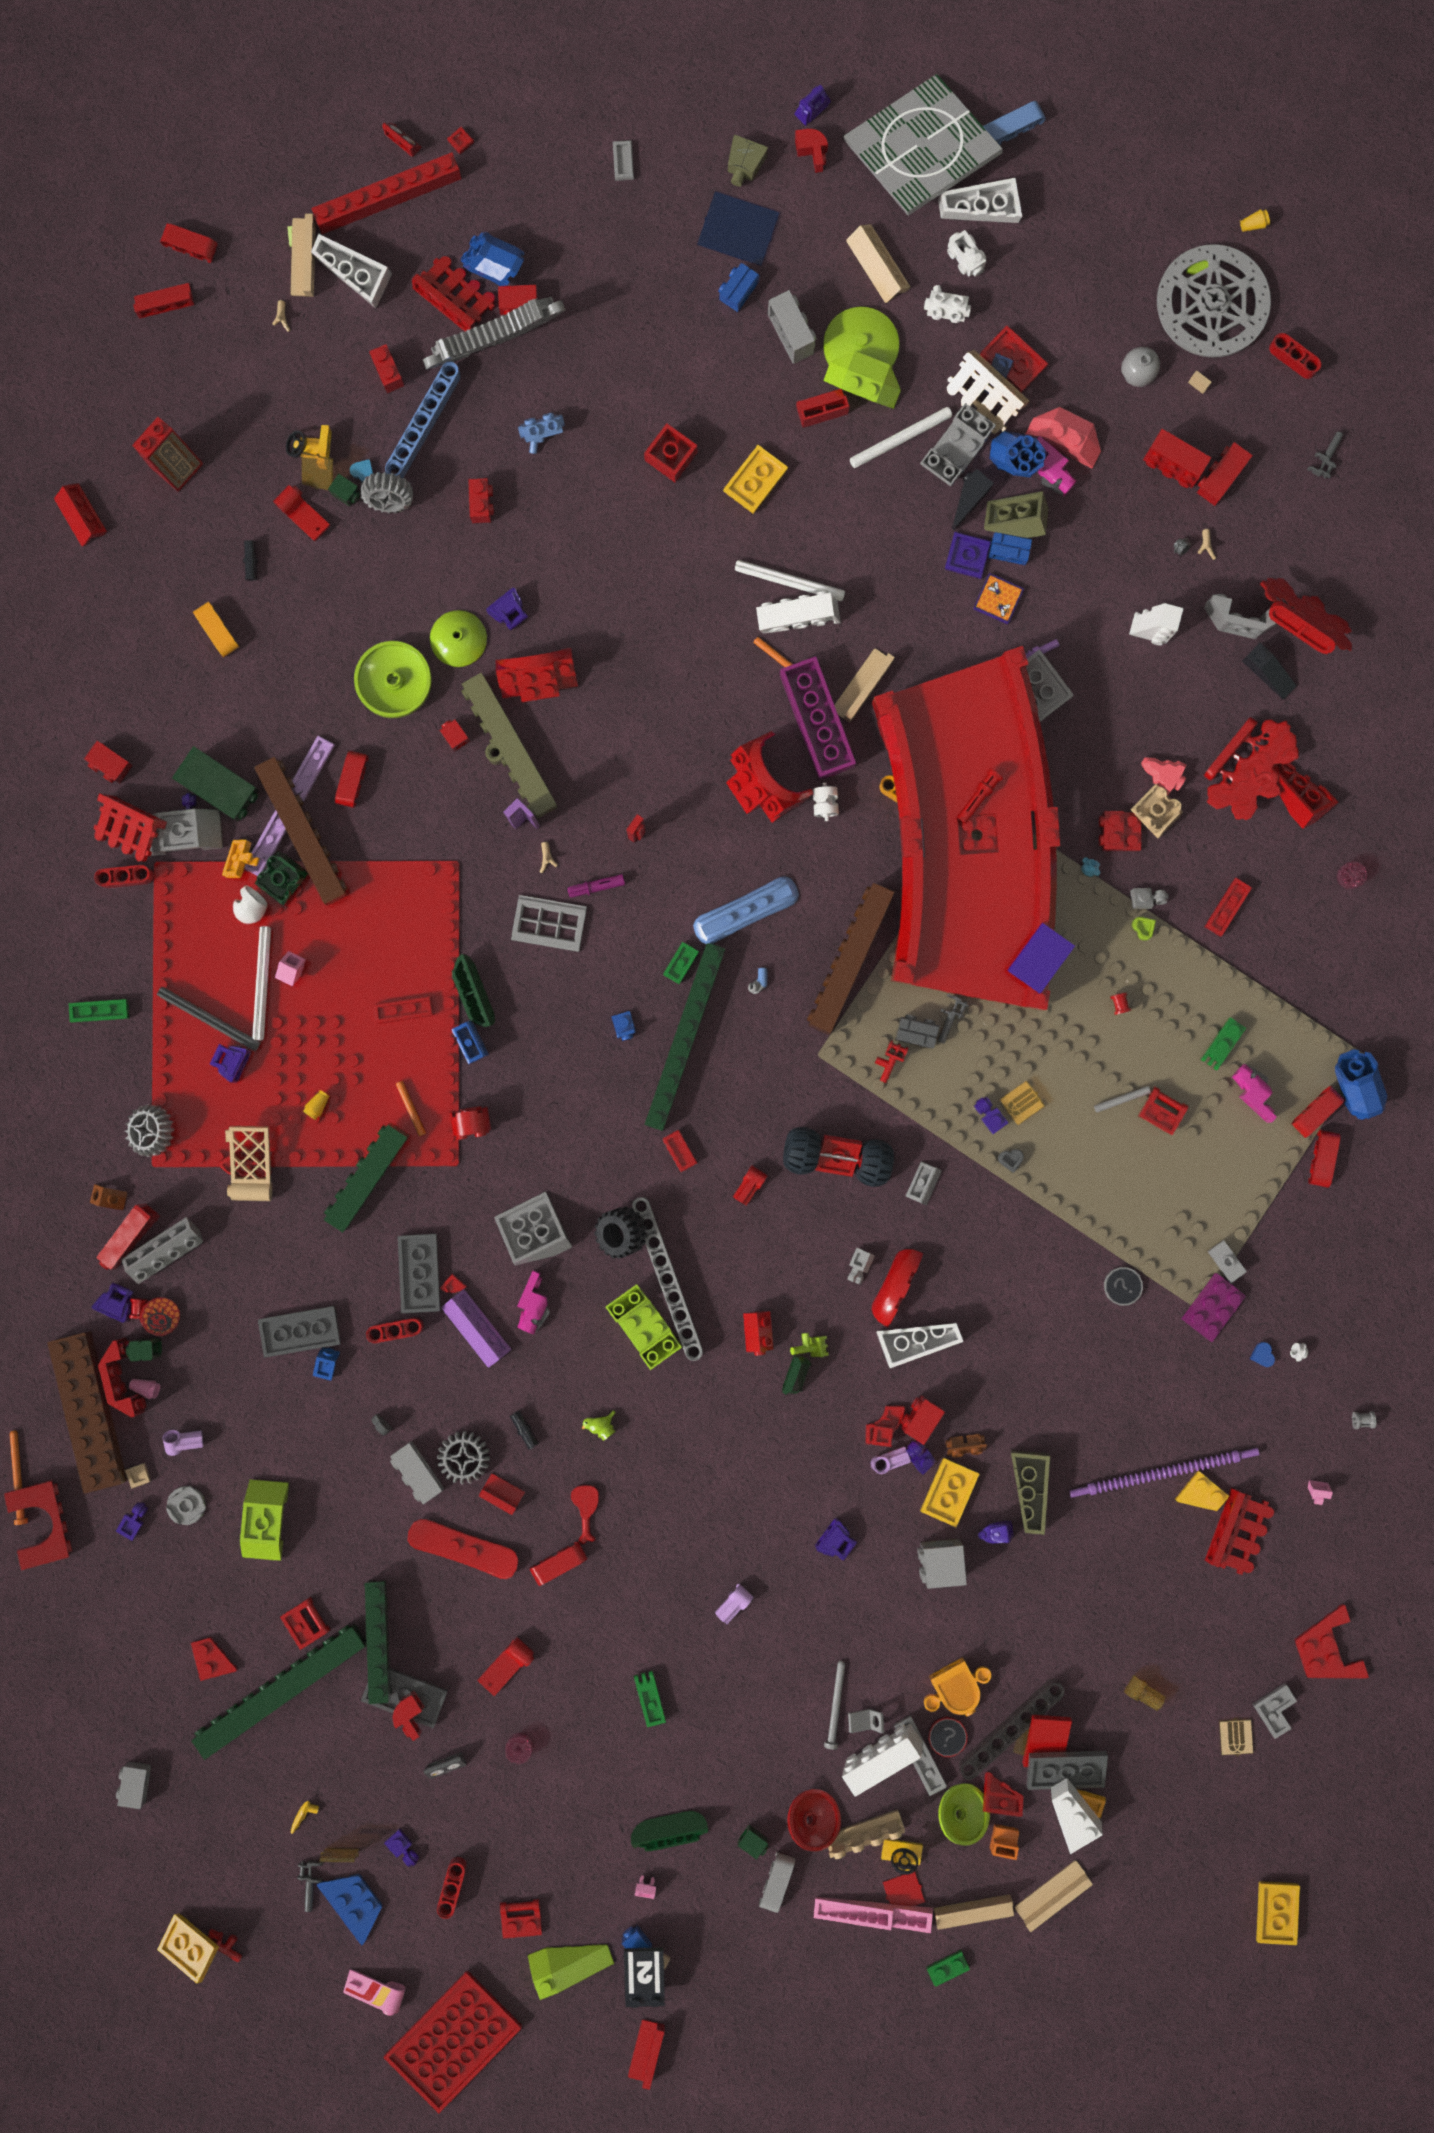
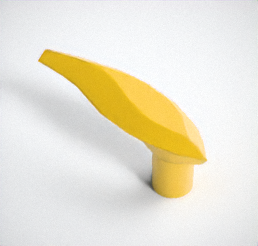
M309 1801L305 1802L295 1817L291 1834L296 1831L300 1823L305 1819L307 1812L317 1814L319 1806L310 1804Z

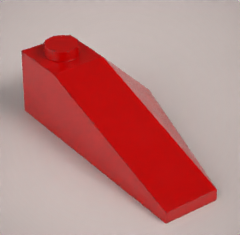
M1291 763L1273 765V770L1278 773L1279 780L1277 785L1280 787V797L1291 817L1302 829L1317 822L1338 804V801L1322 785L1318 787L1310 781L1311 777L1308 775L1302 776L1295 771L1296 768Z

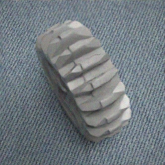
M377 472L376 475L370 474L363 481L361 498L364 499L365 504H368V507H373L375 511L380 510L389 514L390 512H403L404 509H408L411 505L413 488L409 482H406L405 478H400V475L396 476L393 473L387 474L384 472L381 474Z
M144 1105L133 1110V1115L128 1116L130 1122L125 1123L128 1126V1129L125 1130L128 1136L125 1139L130 1141L128 1146L133 1147V1151L138 1153V1155L147 1157L159 1155L161 1152L167 1151L166 1146L171 1145L169 1139L174 1138L171 1135V1132L174 1131L171 1125L174 1122L169 1121L171 1115L166 1114V1110L161 1109L157 1105Z
M463 1431L462 1437H460L459 1432H456V1439L449 1435L448 1440L450 1443L444 1440L442 1444L446 1448H439V1451L444 1454L437 1456V1459L443 1460L438 1463V1466H445L441 1473L443 1474L448 1471L449 1474L446 1478L450 1479L451 1476H454V1483L457 1482L458 1478H460L461 1484L465 1483V1478H467L468 1483H472V1476L475 1480H478V1473L484 1475L485 1471L482 1468H488L489 1466L484 1462L490 1460V1456H484V1454L489 1452V1449H482L486 1442L479 1444L478 1441L481 1437L478 1436L474 1440L473 1432H471L469 1437H467L466 1431ZM461 1443L458 1453L448 1454L453 1445ZM467 1443L477 1450L478 1455L469 1452ZM463 1451H464V1454H466V1456H468V1459H466V1461L464 1462V1464H463V1462L459 1459V1457L462 1455ZM449 1460L459 1465L460 1472L452 1468ZM479 1461L476 1469L466 1473L468 1463Z

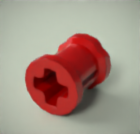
M1127 992L1110 996L1114 1002L1115 1015L1132 1011L1128 1006Z
M130 1298L132 1304L131 1314L128 1315V1318L140 1319V1312L142 1307L148 1302V1299Z

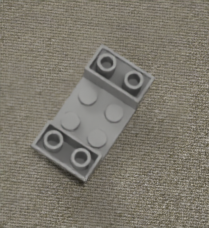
M965 403L954 417L950 427L935 447L930 449L920 465L949 486H952L980 451L996 424Z
M1224 594L1213 595L1204 606L1218 631L1256 639L1278 626L1269 617L1270 608L1260 619L1243 618L1238 613L1229 614L1232 599L1227 598Z
M189 809L153 814L167 821L165 829L157 828L158 836L153 839L150 849L152 852L151 856L165 855L169 851L223 848L219 810Z

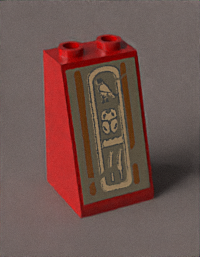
M159 417L152 422L132 445L148 466L178 492L203 465L201 460L176 432Z

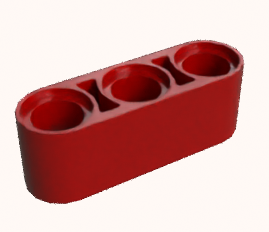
M168 223L160 240V243L165 247L170 246L173 248L172 250L183 254L185 252L189 253L190 256L200 260H208V263L212 262L218 247V243L209 237Z
M1285 333L1276 335L1269 346L1270 352L1303 378H1313L1321 368V361L1317 356ZM1277 342L1281 343L1283 348L1278 347ZM1292 354H1296L1299 359L1293 358ZM1307 365L1312 366L1314 370H1309Z
M352 750L348 751L337 788L335 803L355 808V800L358 798L361 789L360 781L363 780L366 770L365 763L369 759L367 754Z
M144 865L100 869L94 875L95 882L104 888L144 885L151 883L154 879V872ZM146 870V871H147V876H146V878H145V879H141V878H140V873H141L142 871ZM127 872V873H128V878H127V880L122 881V880H121V875H122L123 873ZM105 874H108L109 880L106 883H103L102 877Z
M1329 1086L1291 1124L1304 1138H1307L1343 1104L1345 1099L1332 1086Z
M1319 1130L1317 1133L1319 1138L1315 1143L1313 1153L1315 1158L1314 1160L1312 1159L1310 1168L1311 1178H1308V1183L1329 1188L1333 1179L1340 1144V1134Z
M417 1317L376 1324L367 1330L366 1337L371 1343L411 1337L421 1333L424 1324ZM412 1321L419 1325L417 1332L410 1329ZM392 1325L399 1327L400 1332L398 1335L391 1333ZM373 1329L380 1331L381 1336L379 1339H375L372 1336Z
M577 1541L573 1546H567L558 1551L557 1555H551L540 1561L539 1565H533L529 1569L538 1586H541L578 1566L588 1558Z
M461 1857L453 1858L447 1869L437 1906V1913L443 1919L450 1918L457 1905L467 1868L466 1861ZM458 1865L462 1870L457 1872L453 1869V1866ZM453 1884L457 1889L452 1891L447 1886ZM445 1903L449 1904L451 1909L446 1910L442 1905Z

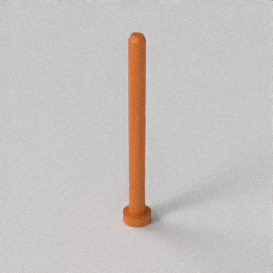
M16 1430L10 1432L14 1490L22 1488L18 1432ZM24 1509L17 1510V1519L14 1520V1525L27 1524L28 1518H25Z

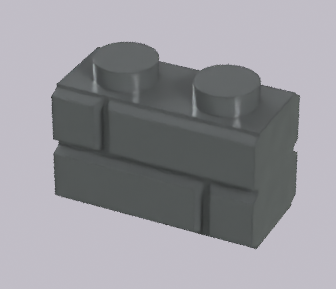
M905 1015V1018H900L896 1041L930 1049L935 1047L939 1026L935 1025V1021L924 1019V1022L917 1021V1017L912 1015Z

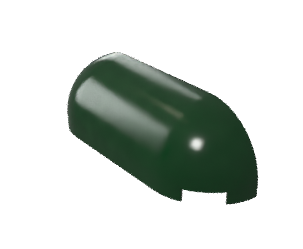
M462 954L456 959L457 961L452 970V977L466 1014L471 1022L479 1026H492L495 1023L494 1011L476 965L468 955Z
M694 1811L642 1821L634 1828L631 1834V1845L633 1848L640 1847L649 1852L699 1841L701 1835L708 1833L707 1821L700 1813Z

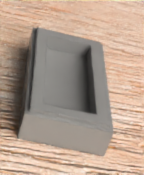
M632 140L614 141L615 181L634 180Z

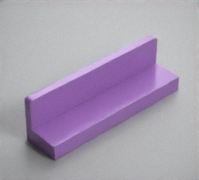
M518 799L503 812L515 829L526 819L537 829L540 827L534 814Z
M464 1289L441 1307L487 1367L493 1365L512 1350Z

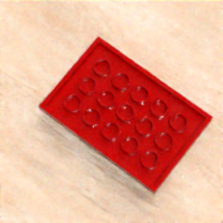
M466 1970L386 2052L383 2058L439 2114L522 2029V2025Z

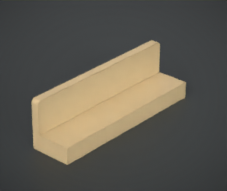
M305 214V219L293 218L292 296L314 297L315 256L311 251L315 244L316 220L313 214Z
M860 225L847 239V243L884 302L888 303L898 293H904L911 287L872 225Z
M877 649L872 651L834 705L840 717L849 723L852 721L893 663L895 657L889 653L885 656Z
M1075 1860L1018 1903L1015 1909L1024 1920L1026 1927L1032 1932L1093 1884Z
M1009 1894L934 1908L937 1929L1014 1916L1012 1898Z

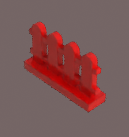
M443 256L440 260L436 258L433 261L435 265L427 273L423 271L421 276L416 274L412 278L413 289L462 330L473 329L475 322L479 324L482 321L481 316L486 310L494 308V294L486 292L484 295H481L479 293L480 283L477 280H472L469 283L464 281L466 277L464 269L457 268L453 272L450 269L451 259L448 256ZM445 273L449 276L442 284L437 282ZM461 285L463 289L455 297L452 292ZM473 297L478 299L471 308L466 306Z
M99 793L97 801L104 805L100 806L99 809L101 815L98 825H94V830H96L95 839L97 841H105L108 836V845L110 847L118 848L122 843L121 850L123 854L131 855L136 850V860L146 861L148 856L152 855L150 849L153 839L158 836L157 828L165 829L167 821L113 795ZM115 818L112 829L109 831L112 820ZM126 825H128L125 838H123ZM140 831H141L142 834H141L139 843H138V845H137L136 843H137V840H138V837H139V834H140Z
M1231 1488L1205 1561L1218 1568L1225 1569L1226 1566L1237 1569L1236 1573L1243 1575V1572L1251 1573L1254 1565L1248 1561L1250 1554L1257 1555L1261 1550L1260 1545L1255 1543L1257 1535L1263 1537L1267 1534L1266 1526L1261 1524L1264 1517L1271 1518L1274 1515V1510L1268 1506L1269 1502L1265 1500L1262 1503L1251 1500V1495ZM1246 1511L1257 1514L1256 1520L1252 1521L1244 1518ZM1239 1529L1251 1533L1248 1540L1237 1536ZM1233 1547L1244 1551L1242 1558L1231 1554Z

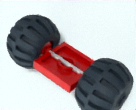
M797 1127L790 1130L787 1135L783 1163L786 1169L798 1175L808 1174L815 1170L853 1177L856 1167V1176L860 1182L867 1186L879 1187L886 1184L890 1179L893 1170L894 1151L891 1145L880 1139H871L862 1143L859 1140L824 1135L821 1143L820 1135L815 1130L808 1127Z

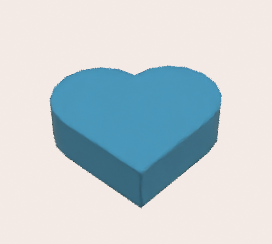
M370 460L352 464L350 467L352 477L360 479L363 483L367 476L373 474Z

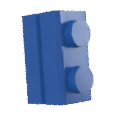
M740 263L738 268L734 267L732 269L729 281L727 283L723 282L718 291L720 293L719 300L736 312H739L759 283L760 278L758 273L743 263Z
M994 532L988 558L1026 565L1032 539Z
M467 1021L451 1029L454 1036L457 1037L456 1040L468 1064L489 1055L473 1022Z

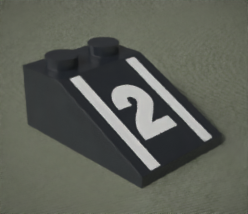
M663 1947L624 1948L626 2007L665 2006Z

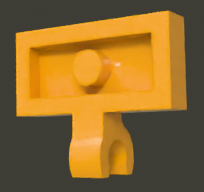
M248 840L232 841L222 873L223 876L226 878H241L245 864L258 866L260 858L252 857L253 854L249 853L251 842Z

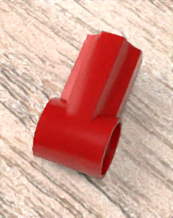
M751 1165L733 1198L747 1206L756 1190L760 1189L768 1175Z

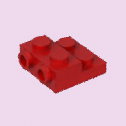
M1104 811L1102 816H1099V827H1102V835H1099V846H1102V851H1141V820L1133 812Z

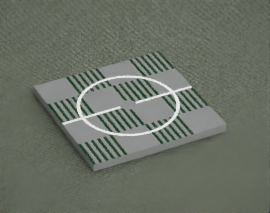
M937 74L844 135V140L908 216L1002 154L1000 145Z

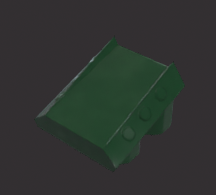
M279 851L276 856L269 857L266 869L258 874L254 884L284 905L309 873L288 857L287 854Z
M797 1354L793 1356L782 1387V1393L788 1395L803 1392V1383L809 1367L812 1366L808 1358Z

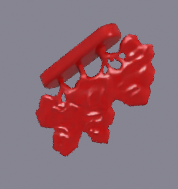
M1267 578V581L1260 582V585L1265 589L1267 599L1275 602L1269 610V617L1272 621L1320 653H1331L1334 651L1335 646L1341 650L1347 649L1352 651V643L1344 634L1352 632L1348 622L1336 614H1328L1325 611V605L1317 596H1311V598L1309 596H1302V599L1298 598L1293 588L1284 578Z
M1252 717L1246 721L1204 774V777L1210 781L1219 772L1223 776L1221 783L1207 788L1208 804L1217 810L1231 805V811L1235 819L1249 820L1258 808L1257 796L1262 795L1269 799L1281 795L1280 787L1277 785L1279 780L1278 773L1273 770V765L1279 763L1288 764L1299 758L1296 735L1290 732L1291 726L1287 721L1277 723L1272 719L1265 720L1261 727L1262 734L1257 737H1251V733L1258 722ZM1268 733L1269 737H1264L1263 735ZM1260 739L1269 741L1267 745L1256 743V741L1260 742ZM1244 742L1252 744L1253 752L1248 758H1242L1236 753ZM1255 746L1259 747V751L1255 750ZM1231 757L1238 760L1234 772L1223 769ZM1227 778H1229L1232 781V783L1229 784L1227 782Z

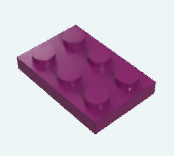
M1215 1273L1181 1319L1207 1340L1213 1342L1246 1296L1219 1274Z

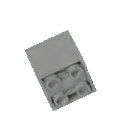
M959 1539L920 1542L921 1548H917L918 1559L923 1566L919 1567L920 1579H922V1583H925L928 1589L967 1585L963 1545Z

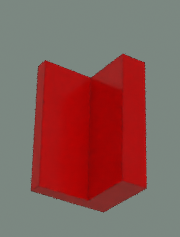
M491 1473L479 1497L513 1515L525 1492Z

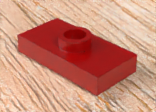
M679 1130L662 1139L680 1172L697 1164Z

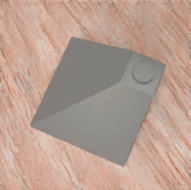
M1039 649L1027 658L1029 665L1026 669L1038 708L1039 720L1041 721L1074 695Z
M546 1192L494 1217L514 1265L556 1256L572 1248Z

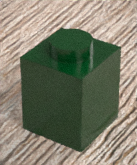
M340 474L336 476L328 488L331 495L349 507L360 498L358 486Z
M751 1825L746 1827L737 1840L738 1847L756 1860L760 1855L763 1856L769 1847L768 1838Z

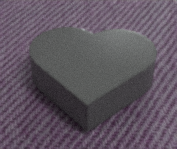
M1018 1149L1011 1150L1010 1152L1003 1151L998 1155L999 1163L1012 1173L1016 1171L1024 1159L1023 1153Z
M375 1414L372 1417L371 1421L380 1434L387 1435L393 1429L379 1414Z

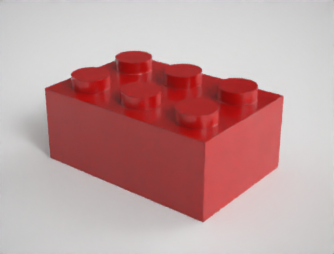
M1161 429L1143 460L1148 467L1157 468L1162 471L1165 477H1173L1178 480L1182 487H1190L1192 489L1211 457L1166 430Z

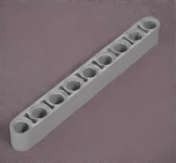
M637 1198L632 1205L634 1212H639L640 1218L644 1220L650 1219L653 1222V1227L645 1230V1233H647L645 1244L685 1355L689 1360L696 1361L701 1358L703 1353L700 1340L651 1205L646 1198ZM638 1201L646 1203L647 1208L645 1211L637 1210L636 1203ZM652 1237H657L660 1240V1245L656 1248L651 1247L649 1244V1239ZM659 1255H663L666 1258V1264L663 1266L658 1265L655 1261ZM666 1273L671 1274L673 1277V1281L670 1284H666L662 1280V1276ZM677 1292L680 1299L672 1302L669 1299V1294ZM676 1311H685V1319L678 1320L675 1316ZM690 1328L693 1335L690 1338L683 1337V1329ZM690 1347H697L699 1354L691 1356L688 1352Z

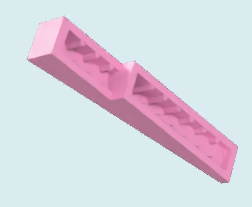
M816 1897L814 1918L891 1930L892 1927L931 1933L933 1908L902 1906Z

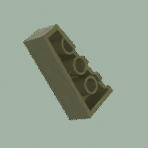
M1011 1450L1025 1533L1045 1535L1050 1454Z

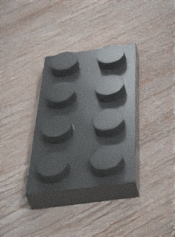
M437 1234L398 1236L401 1313L441 1311Z
M335 1306L258 1319L264 1358L341 1344Z
M390 1668V1702L369 1704L368 1683L361 1702L393 1713L399 1701L415 1690L425 1707L421 1713L413 1718L417 1723L434 1728L448 1689Z
M1107 1752L1029 1753L1027 1789H1051V1787L1066 1778L1069 1779L1075 1788H1105Z

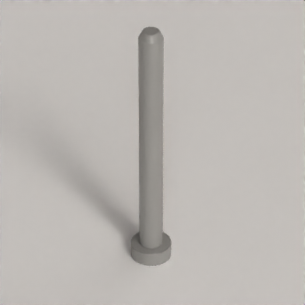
M839 1661L837 1665L828 1741L824 1743L825 1748L832 1750L838 1748V1743L835 1741L845 1671L844 1661Z

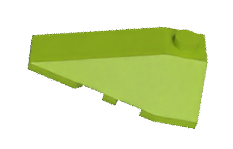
M607 1944L579 1947L564 1946L561 1948L546 1947L528 1954L533 1983L540 2000L557 1994L614 1964Z

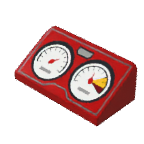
M382 124L385 135L410 156L414 157L421 149L417 142L395 124Z

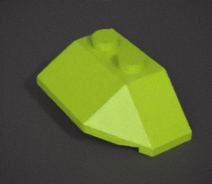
M857 351L831 361L823 380L838 388L893 409L901 391L890 364Z

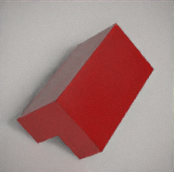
M842 389L796 402L803 428L848 415L849 412L848 400L846 395L844 396Z

